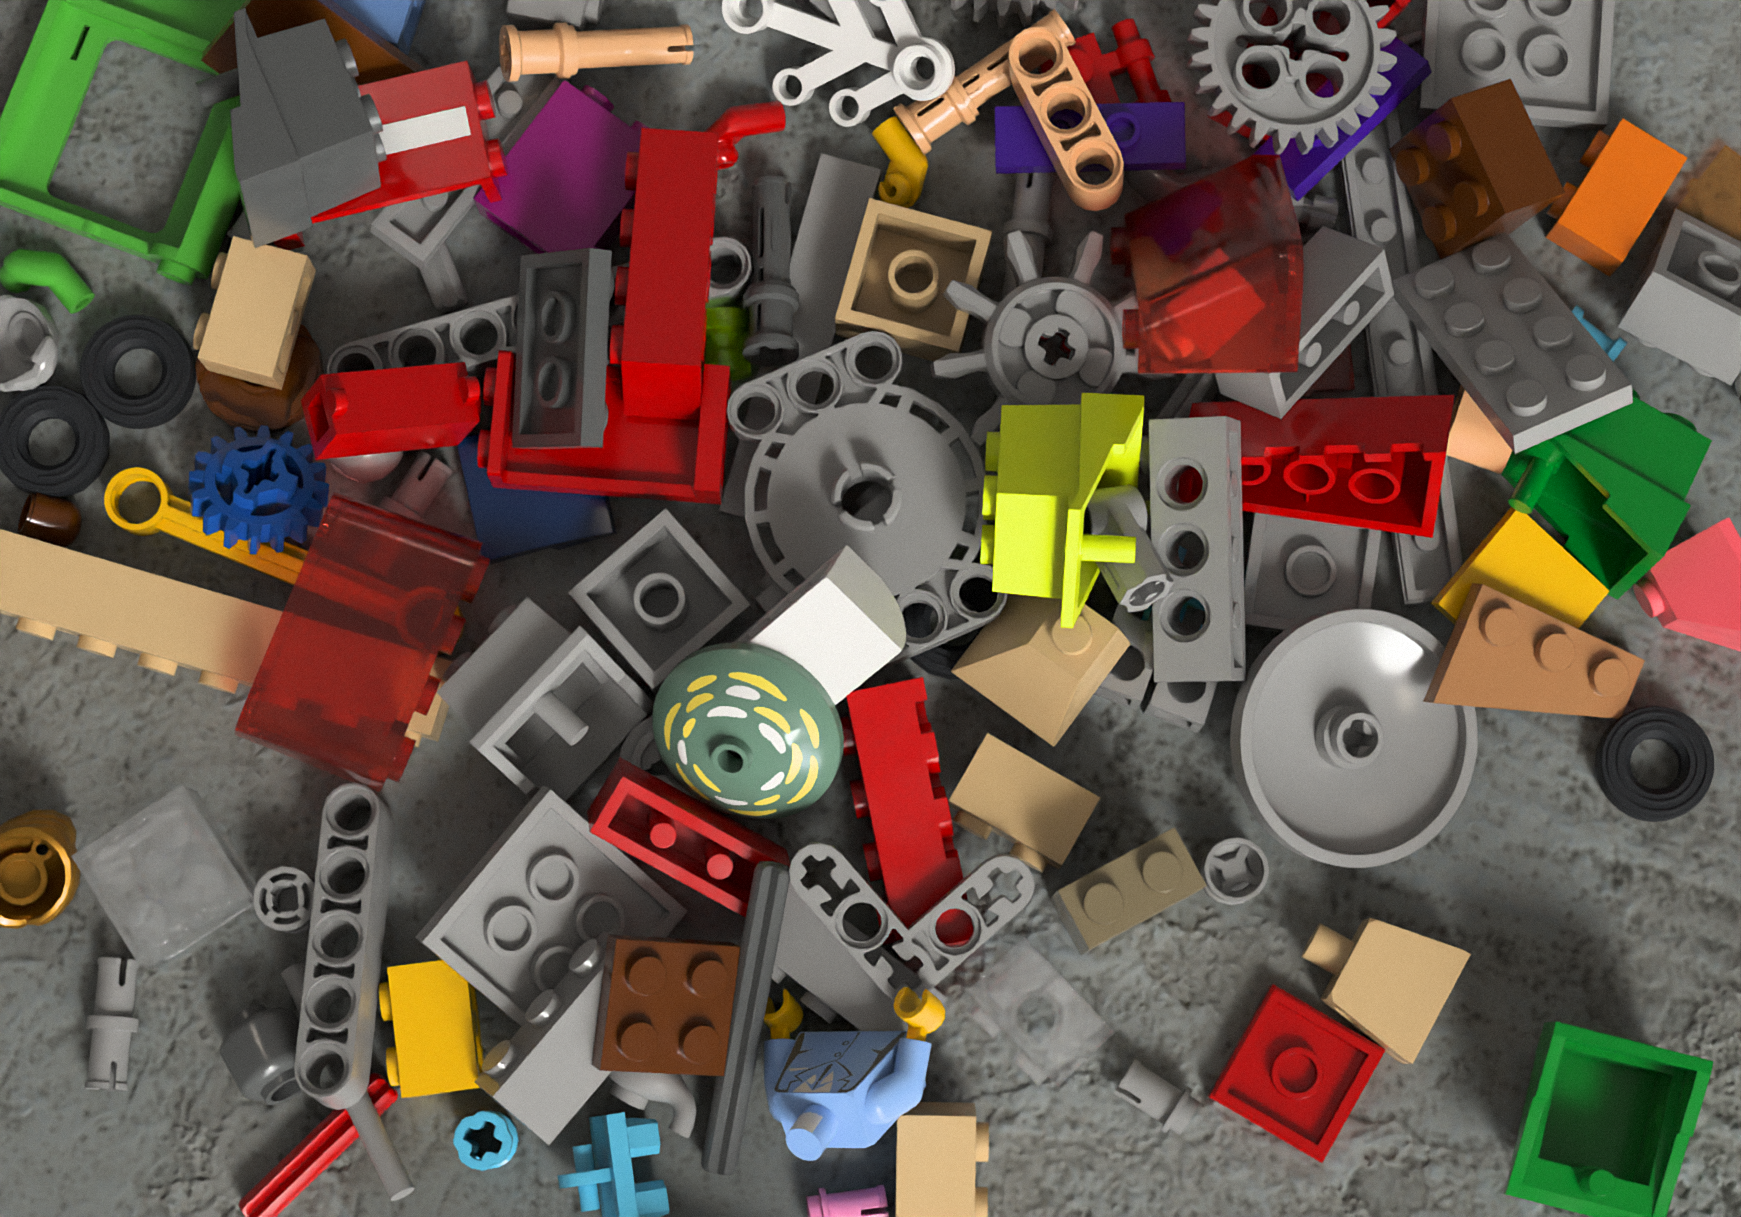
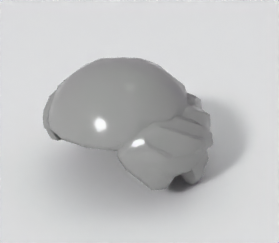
M0 295V391L33 390L52 376L57 365L59 332L56 323L49 311L36 301L16 298L12 295Z

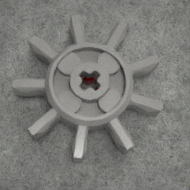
M1020 230L1007 234L1003 238L1005 259L1015 277L1016 289L1000 302H996L984 296L972 285L952 280L942 294L957 310L976 317L985 325L979 351L949 353L930 364L932 378L954 380L968 374L982 373L997 396L991 408L975 421L970 432L969 439L973 441L976 448L986 443L987 431L1000 432L1002 405L1081 404L1082 393L1110 394L1122 374L1132 375L1149 382L1168 380L1175 375L1176 363L1159 355H1141L1126 350L1122 323L1130 316L1149 310L1164 294L1159 283L1155 282L1137 286L1125 297L1113 303H1109L1103 295L1090 287L1091 275L1102 255L1103 235L1097 232L1090 231L1076 247L1072 267L1067 278H1041L1034 264L1031 246ZM1055 334L1062 338L1059 349L1067 354V359L1059 358L1049 365L1043 361L1046 350L1038 345V341L1045 342Z

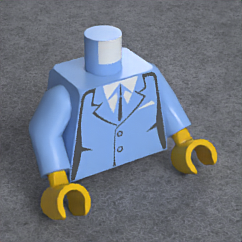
M903 987L897 993L894 999V1011L908 1024L907 1031L800 1032L795 1040L790 1039V1033L796 1030L802 1022L803 1011L801 1006L787 989H783V1004L775 1012L773 1001L768 996L764 1023L770 1029V1040L764 1041V1086L769 1111L775 1120L782 1123L786 1135V1144L795 1156L802 1160L813 1161L818 1159L826 1148H866L874 1145L901 1115L916 1107L920 1102L923 1090L927 1086L925 1078L932 1045L925 1042L928 1033L935 1031L945 1019L943 1004L928 989L923 991L921 1000L909 987Z

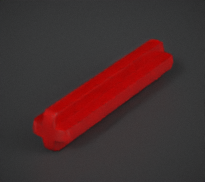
M370 1074L367 1092L379 1116H381L397 1100L398 1093L381 1074ZM346 1108L334 1109L240 1200L238 1206L245 1217H277L359 1137Z

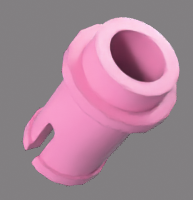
M884 1185L826 1194L825 1188H818V1195L806 1196L808 1217H889V1213L885 1209V1207H888Z

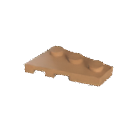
M1472 583L1423 702L1619 719L1624 713L1645 660L1484 584Z

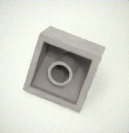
M1675 208L1629 294L1618 328L1630 333L1639 343L1647 347H1657L1686 362L1695 372L1704 376L1715 377L1732 385L1741 372V241Z

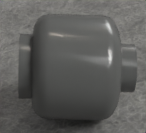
M262 1004L250 1006L235 1015L230 1021L232 1029L223 1038L220 1054L242 1095L247 1099L255 1101L264 1100L267 1105H277L300 1094L303 1090L295 1079L294 1071L299 1020L291 1010L281 1007L266 1009Z

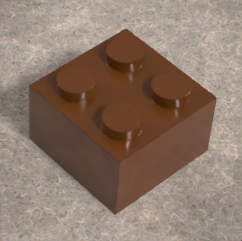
M1511 79L1450 98L1389 148L1395 161L1397 174L1406 185L1422 219L1423 229L1427 237L1433 242L1440 259L1506 232L1509 235L1565 194Z

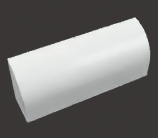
M845 545L732 643L759 645L780 652L807 669L822 684L836 705L903 650L906 641V627L900 607L887 585L848 545ZM727 750L733 756L742 759L737 752Z

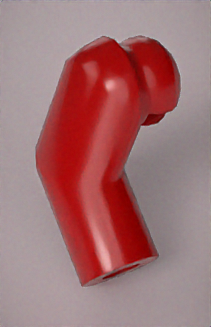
M779 100L728 108L704 131L718 133V170L730 168L736 163L739 154L735 144L745 136L784 131L786 124L785 111Z

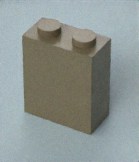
M1174 827L1061 888L1050 900L1081 956L1190 897L1207 885Z

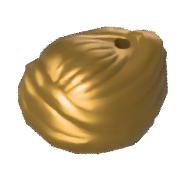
M32 810L11 818L0 825V927L19 929L27 925L40 926L50 923L63 913L73 900L80 884L81 862L75 846L77 831L70 817L55 810ZM41 844L46 845L48 853L42 856L38 855L36 847Z

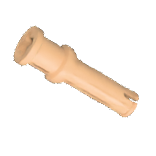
M1055 9L1049 11L1048 15L1029 27L1049 28L1060 36L1066 47L1076 43L1069 28ZM1014 38L999 46L995 51L958 76L954 75L952 84L941 96L928 101L915 100L908 106L900 103L893 108L899 120L924 155L932 150L931 143L961 122L970 125L976 121L975 117L979 115L977 108L1012 85L1008 56L1010 44ZM1043 55L1031 56L1023 62L1022 67L1030 73L1050 58Z
M567 22L554 23L552 29L517 31L514 25H502L499 35L500 65L506 82L518 81L520 75L555 73L558 79H570L571 75H576L578 69L680 63L682 65H690L693 59V51L685 50V45H693V36L688 24L674 27L576 31L574 26L568 25Z

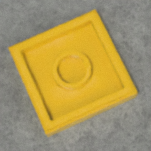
M1511 507L1433 599L1431 604L1455 625L1472 583L1484 584L1579 629L1609 593V590L1532 518Z

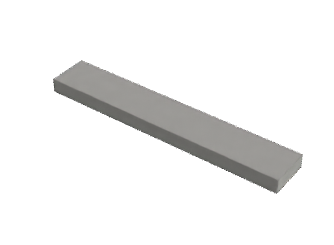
M822 153L820 155L790 263L791 285L799 294V309L793 314V338L799 343V357L796 361L829 348L834 344L836 336L835 316L869 198L875 199L881 178V169ZM787 365L778 367L760 366L757 378ZM808 372L798 381L797 394L806 403L817 404L825 375L823 372ZM751 397L743 426L752 430H760L770 425L775 415V409L771 402L764 397ZM739 438L722 497V505L719 508L721 515L745 521V484L752 456L759 445L746 443ZM771 447L766 456L777 459L782 449ZM762 470L759 472L755 488V511L767 510V488L770 475Z

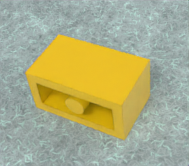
M443 960L387 967L389 982L379 983V1002L384 1022L393 1020L396 1046L387 1047L386 1065L390 1085H400L401 1098L481 1089L474 1082L483 1072L482 1064L484 1061L476 988Z

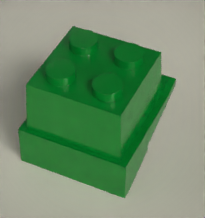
M1632 389L1633 403L1516 454L1512 451L1501 473L1514 488L1508 500L1509 505L1524 514H1530L1534 508L1566 540L1562 547L1609 590L1608 595L1617 600L1665 556L1691 506L1684 500L1712 442L1709 438L1698 433L1694 424L1688 419L1674 413H1663L1640 400L1639 394L1634 389Z
M1557 1021L1544 1022L1514 1147L1512 1165L1503 1194L1592 1217H1667L1689 1138L1693 1137L1714 1061Z

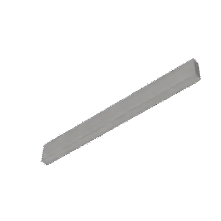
M1397 107L1338 163L1348 236L1385 250L1391 281L1420 269L1409 191L1400 180L1396 171L1395 161L1389 151V148L1401 139ZM1393 295L1362 329L1371 397L1438 395L1432 347L1400 307ZM1447 455L1433 538L1390 532L1401 608L1431 604L1433 599L1463 565Z

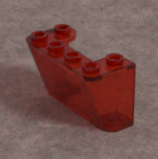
M334 492L235 727V735L352 782L366 785L368 788L381 792L387 778L399 783L416 743L415 739L405 736L412 715L415 711L427 716L441 682V679L429 675L439 651L452 655L466 620L454 614L459 600L472 604L490 562V558L479 554L483 542Z

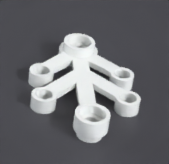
M747 0L722 1L724 20L736 32L750 34L771 27L833 50L803 67L793 66L777 73L773 80V93L776 99L784 105L795 106L808 101L813 95L814 89L865 62L890 71L863 88L848 87L836 92L832 96L829 103V112L832 119L841 126L851 127L862 123L868 118L872 109L903 93L918 101L935 99L948 90L954 79L955 64L951 52L941 41L922 36L905 0H869L872 4L881 7L896 44L875 37L858 0H828L839 24L777 2L776 0H760L762 12L758 18L748 12ZM921 56L930 59L933 63L934 73L930 79L922 78L917 72L916 65ZM789 75L796 76L801 82L802 91L798 97L790 95L786 89V79ZM845 96L853 97L858 103L859 110L855 118L848 117L843 112L842 101Z

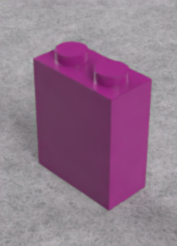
M564 80L506 155L508 175L498 178L502 200L490 203L483 188L473 198L480 215L535 254L584 248L608 250L620 234L622 208L634 209L636 191L625 190L627 151L639 152L641 128L649 127L637 120L631 126L627 125L611 113L615 108L614 105L599 91L589 85H584L581 90H578Z

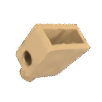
M1368 918L1361 922L1352 940L1319 923L1307 942L1301 957L1333 974L1321 997V1000L1372 1042L1384 1048L1385 1052L1402 1064H1413L1471 954L1443 942Z

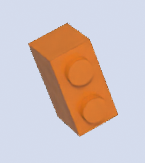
M1623 118L1610 135L1599 130L1579 160V163L1588 167L1577 187L1567 181L1563 186L1565 194L1555 200L1546 214L1556 219L1545 238L1610 277L1628 255L1688 157Z

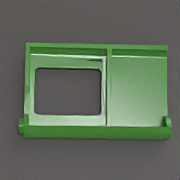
M48 0L0 117V205L159 264L156 272L177 283L192 286L195 277L208 279L241 197L235 173L230 110L241 106L240 95L213 105L165 227L160 232L150 233L55 198L49 193V185L108 43L115 40L122 41L215 76L219 73L201 61L203 51L246 0Z

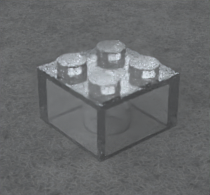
M184 785L179 786L71 856L139 966L159 967L253 906L255 882L199 793Z

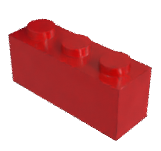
M621 757L587 811L590 833L745 918L754 869L759 861H774L789 867L791 864L785 848Z

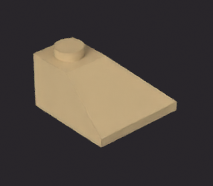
M1008 593L1005 608L1000 616L982 628L951 672L1051 746L1055 747L1131 643L1117 626L1086 604L1073 628H1061L1062 599Z

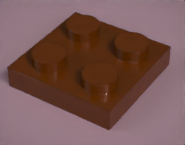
M608 934L592 1065L600 1071L724 1076L740 946L726 941Z

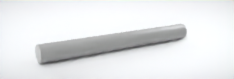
M304 963L294 964L281 973L299 1013L301 1010L305 974ZM327 1011V1022L333 1023L330 1014ZM343 1060L333 1061L326 1065L334 1085L338 1084L343 1076ZM366 1090V1093L359 1102L346 1108L390 1200L396 1201L412 1193L415 1188Z

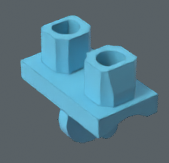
M625 1112L589 1117L592 1144L572 1147L576 1172L557 1175L559 1189L578 1186L581 1212L598 1210L601 1205L602 1217H662L669 1214L667 1188L663 1180L634 1184L631 1158L659 1154L661 1144L656 1119L626 1118Z

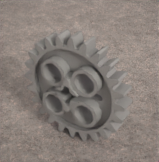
M1209 0L1213 5L1199 4L1194 11L1192 17L1206 26L1192 29L1187 37V43L1203 49V51L1191 56L1187 63L1188 69L1206 71V76L1198 82L1194 91L1196 94L1214 92L1217 98L1207 113L1211 117L1227 110L1232 115L1226 133L1229 135L1238 131L1243 125L1251 128L1249 146L1255 148L1265 134L1272 136L1274 152L1279 155L1286 148L1290 138H1295L1297 147L1302 155L1307 154L1313 147L1316 134L1327 148L1333 147L1338 141L1337 126L1352 136L1361 127L1356 113L1370 118L1379 108V105L1370 94L1384 95L1391 86L1389 80L1377 73L1391 70L1397 63L1396 56L1380 51V48L1389 45L1397 36L1395 30L1377 27V23L1390 10L1388 5L1369 7L1366 2L1367 0ZM1260 2L1269 5L1277 15L1278 24L1274 26L1258 24L1249 12V5ZM1316 11L1331 13L1340 24V33L1337 35L1322 33L1316 28L1312 13ZM1242 38L1247 43L1256 46L1241 48L1236 44V39ZM1286 39L1294 41V50L1302 53L1298 60L1289 59V48L1281 46ZM1333 51L1343 52L1347 56V61H1341L1337 57L1329 55V53ZM1248 64H1255L1264 68L1270 76L1271 87L1257 89L1250 86L1242 75V67ZM1309 73H1319L1326 76L1333 86V96L1322 98L1314 95L1306 84V75Z

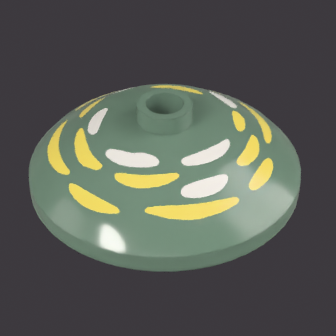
M722 643L707 646L691 653L670 671L656 695L653 706L652 725L654 739L660 756L669 772L695 798L713 809L731 816L751 820H772L788 817L803 811L814 804L826 792L842 760L844 748L842 724L835 704L828 692L802 665L782 653L766 647L747 643ZM727 750L737 752L742 759L733 756Z

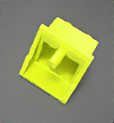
M1082 393L1081 404L1001 406L1000 432L987 431L985 471H997L998 476L984 475L983 520H995V525H982L980 564L993 565L992 592L1062 599L1061 628H1073L1100 573V569L1095 561L1135 563L1136 537L1083 534L1084 511L1095 489L1127 484L1138 488L1144 395Z

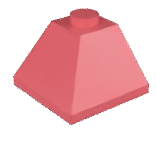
M1728 517L1667 550L1665 556L1633 585V590L1643 611L1650 618L1657 616L1663 628L1741 652V537Z

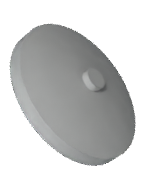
M1372 609L1329 610L1300 620L1285 629L1261 651L1246 674V681H1243L1233 709L1230 728L1232 765L1240 792L1249 810L1268 834L1281 845L1307 859L1333 866L1348 868L1380 866L1404 858L1426 845L1447 825L1455 814L1466 794L1475 767L1478 748L1477 716L1475 707L1423 702L1445 650L1441 642L1427 630L1406 618L1385 611Z

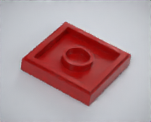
M1271 984L1207 1097L1319 1163H1323L1382 1058L1385 1049Z

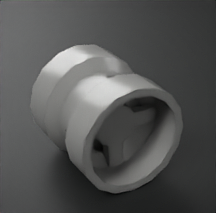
M1236 837L1225 839L1209 849L1201 859L1199 872L1207 885L1203 888L1206 895L1217 903L1231 906L1242 904L1261 892L1267 883L1269 867L1267 858L1259 846L1250 840Z
M281 866L268 871L259 879L254 889L253 906L256 915L264 925L277 931L292 934L309 931L315 876L295 867Z

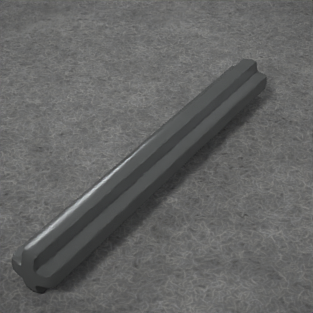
M759 861L754 869L740 945L724 1076L716 1077L701 1159L702 1169L713 1174L732 1175L738 1164L790 882V867L779 862Z

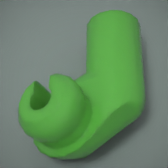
M20 248L5 256L4 265L0 268V283L6 290L18 294L20 291H28L31 285L49 287L71 314L84 309L95 297L94 292L59 253Z

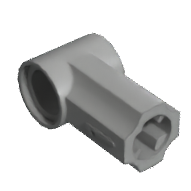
M1130 484L1095 489L1084 511L1083 534L1136 537L1135 563L1095 561L1119 605H1124L1127 612L1145 610L1152 603L1166 597L1174 581L1145 532L1148 515L1142 494L1136 487Z

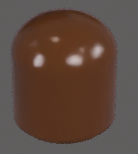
M38 492L36 494L29 493L20 514L17 533L65 548L77 538L81 530L82 515L77 504L71 500Z

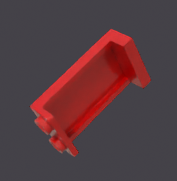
M499 350L497 368H486L483 399L485 406H493L491 430H481L479 434L477 462L478 468H487V476L493 488L722 505L729 423L727 406L731 397L732 387L730 366L704 364V372L701 373L702 396L699 420L624 416L622 369L618 366H607L605 402L608 407V422L603 434V447L566 449L512 448L516 358L512 351Z

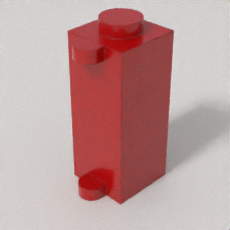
M465 362L321 374L301 399L316 460L458 446L480 422L481 413L480 384L476 376H468Z

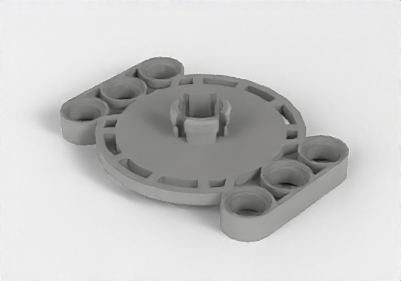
M870 331L861 333L743 384L729 398L727 415L730 428L738 438L746 443L759 445L752 456L745 484V522L756 556L770 579L788 595L796 587L785 578L786 576L794 572L802 581H805L839 550L848 545L887 585L895 597L901 612L911 604L923 603L933 608L937 614L938 625L934 632L924 638H914L906 634L903 650L877 671L879 672L991 623L1000 616L1005 608L1008 593L996 592L997 599L995 604L984 612L970 611L962 604L959 591L963 583L970 578H985L993 584V568L989 565L973 563L981 549L982 525H987L988 521L983 520L982 515L984 475L986 473L980 453L973 441L969 439L970 436L963 425L943 406L912 388L895 385L901 376L903 365L901 348L895 339L886 333ZM870 346H878L885 349L890 354L893 362L888 374L878 379H869L861 375L855 365L856 357L861 350ZM812 371L823 372L828 375L834 385L830 398L824 403L816 405L803 401L796 390L800 378ZM887 396L900 398L897 407L885 405L883 402ZM750 397H764L771 402L775 409L774 419L764 429H748L738 419L737 414L740 405ZM913 404L934 414L948 429L939 434L926 421L910 413ZM957 440L970 458L975 478L965 480L963 478L959 461L951 450L952 445ZM771 447L782 449L777 459L766 456ZM762 470L770 475L767 488V510L755 511V488L759 472ZM869 481L875 482L886 489L892 503L883 515V521L873 525L871 520H859L848 514L847 511L843 512V496L854 484ZM978 494L979 517L975 534L972 535L962 531L967 512L966 498ZM757 527H770L775 546L783 557L776 565H774L764 549ZM956 548L968 550L962 561L950 559Z

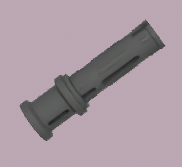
M764 176L754 180L752 183L753 275L752 284L749 285L743 294V309L749 313V338L743 342L742 353L743 358L754 365L778 367L795 362L799 357V343L793 338V314L799 309V294L791 285L792 183H786V179L783 177Z

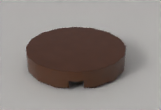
M302 324L299 328L282 390L208 371L198 358L195 365L200 393L211 412L233 429L241 426L245 432L253 434L258 433L261 425L268 426L269 432L272 433L283 431L303 419L305 416L301 399L319 376L324 374L321 351L307 328Z

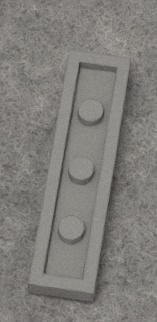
M499 65L487 81L495 105L496 118L488 119L486 123L490 140L500 139L505 157L564 80L571 83L572 75L570 79H558L555 73L520 75L518 81L506 82L503 78L501 65ZM480 184L386 206L371 224L370 232L422 270L475 204L473 198L482 186Z

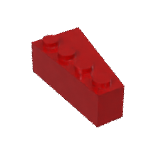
M641 128L639 152L627 151L625 190H633L636 193L634 209L622 208L620 247L631 248L629 267L617 266L615 282V305L626 306L624 325H612L610 339V364H620L622 369L624 416L686 420L700 419L702 396L701 366L704 367L706 353L707 309H705L706 303H709L710 245H713L718 177V133Z
M1455 394L1299 399L1281 419L1239 401L1192 403L1189 418L1227 416L1241 421L1242 511L1433 538ZM1188 469L1179 478L1178 495L1185 503H1190L1197 499L1202 491L1203 481L1197 469Z
M923 677L852 691L846 696L849 716L840 718L844 736V756L857 754L862 778L849 781L857 819L870 817L875 841L862 844L870 882L883 880L887 904L907 927L963 879L958 851L954 847L952 838L954 831L948 799L939 776L941 770L934 730H932L931 722H928L924 701L928 699ZM966 892L961 897L967 899ZM876 909L877 918H878V923H879V928H880V925H881V915L879 914L878 910ZM949 909L943 912L937 919L935 929L938 938L942 942L953 946L963 944L969 940L973 933L971 916L964 910ZM892 929L883 945L891 944L903 937L896 929Z

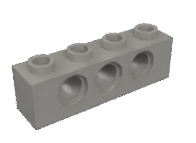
M1227 416L1150 419L1149 435L1142 436L1140 451L1142 471L1144 474H1150V500L1144 501L1148 515L1145 532L1149 539H1151L1174 584L1166 597L1152 603L1153 630H1148L1144 639L1146 667L1149 670L1154 669V682L1246 681L1241 421ZM1195 468L1202 477L1203 487L1198 498L1186 504L1178 495L1177 483L1180 476L1186 470ZM1196 533L1203 542L1204 555L1197 566L1187 569L1179 559V545L1187 535ZM1196 598L1203 605L1206 617L1202 628L1191 635L1181 625L1180 611L1188 600Z

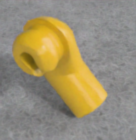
M894 116L881 123L872 132V136L890 160L884 182H880L878 192L881 201L909 208L921 196L928 170V160L898 117Z

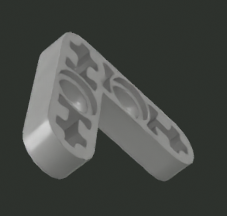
M823 841L807 843L794 854L789 868L790 883L796 893L877 986L892 999H895L897 993L903 987H909L918 995V998L922 997L925 989L930 991L1023 910L1032 899L1035 888L1033 875L1026 863L1017 856L1006 853L993 855L978 865L907 927L847 857L833 844ZM810 855L818 861L825 859L827 856L834 860L836 864L832 867L830 874L842 890L849 879H852L860 888L842 897L830 914L821 905V903L832 899V895L819 882L808 887L802 881V878L807 873V868L803 861ZM998 867L1006 874L1015 868L1021 874L1015 883L1020 892L1019 895L1011 901L1003 894L996 897L987 905V908L997 914V916L991 922L985 924L977 907L961 896L969 888L973 887L980 899L993 886L992 880L988 876L992 870ZM864 902L871 904L878 910L881 915V925L874 936L869 939L859 940L847 934L842 920L844 913L850 906L855 903ZM949 909L964 910L973 920L974 929L972 936L962 945H947L936 934L935 926L937 919L943 912ZM892 929H896L903 937L891 943L892 948L899 956L906 961L917 956L922 961L916 969L920 981L913 987L906 981H901L896 986L889 981L888 978L891 977L894 970L891 962L882 952L875 963H872L864 954L881 946Z

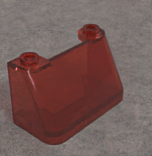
M1279 154L1249 156L1123 215L1122 227H1111L1110 263L1111 265H1121L1123 277L1132 278L1135 309H1123L1122 344L1123 349H1135L1138 374L1298 372L1304 271L1303 244Z

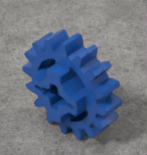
M265 425L260 426L257 437H248L241 426L234 428V441L228 443L224 439L214 436L211 438L210 453L198 451L195 455L194 471H189L188 495L191 496L190 512L192 516H203V532L206 535L222 530L224 532L223 546L228 549L234 546L240 539L248 541L249 554L256 555L262 542H269L277 553L283 552L285 537L290 536L293 540L302 544L307 539L308 526L320 527L322 524L323 508L327 507L329 484L325 483L327 469L325 463H313L314 451L310 444L301 446L298 449L292 447V432L287 431L276 440L270 438L269 428Z

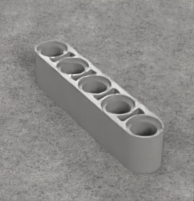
M355 782L343 784L334 789L326 798L322 811L294 1064L295 1079L299 1087L324 1106L336 1110L349 1108L359 1102L366 1093L369 1084L395 837V818L390 808L366 785ZM370 807L372 813L367 824L359 830L348 831L347 824L350 816L360 808ZM363 869L365 871V878L359 889L350 894H341L340 887L346 875L354 870ZM357 932L358 942L353 952L344 958H334V947L339 938L347 933ZM350 996L351 1007L346 1017L339 1022L328 1023L327 1011L331 1003L339 997ZM343 1060L344 1073L341 1080L331 1088L322 1089L320 1086L322 1070L333 1061Z

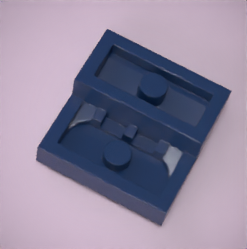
M479 434L465 437L457 446L483 562L494 564L548 548L561 550L617 534L609 496L493 488L487 476V468H478Z

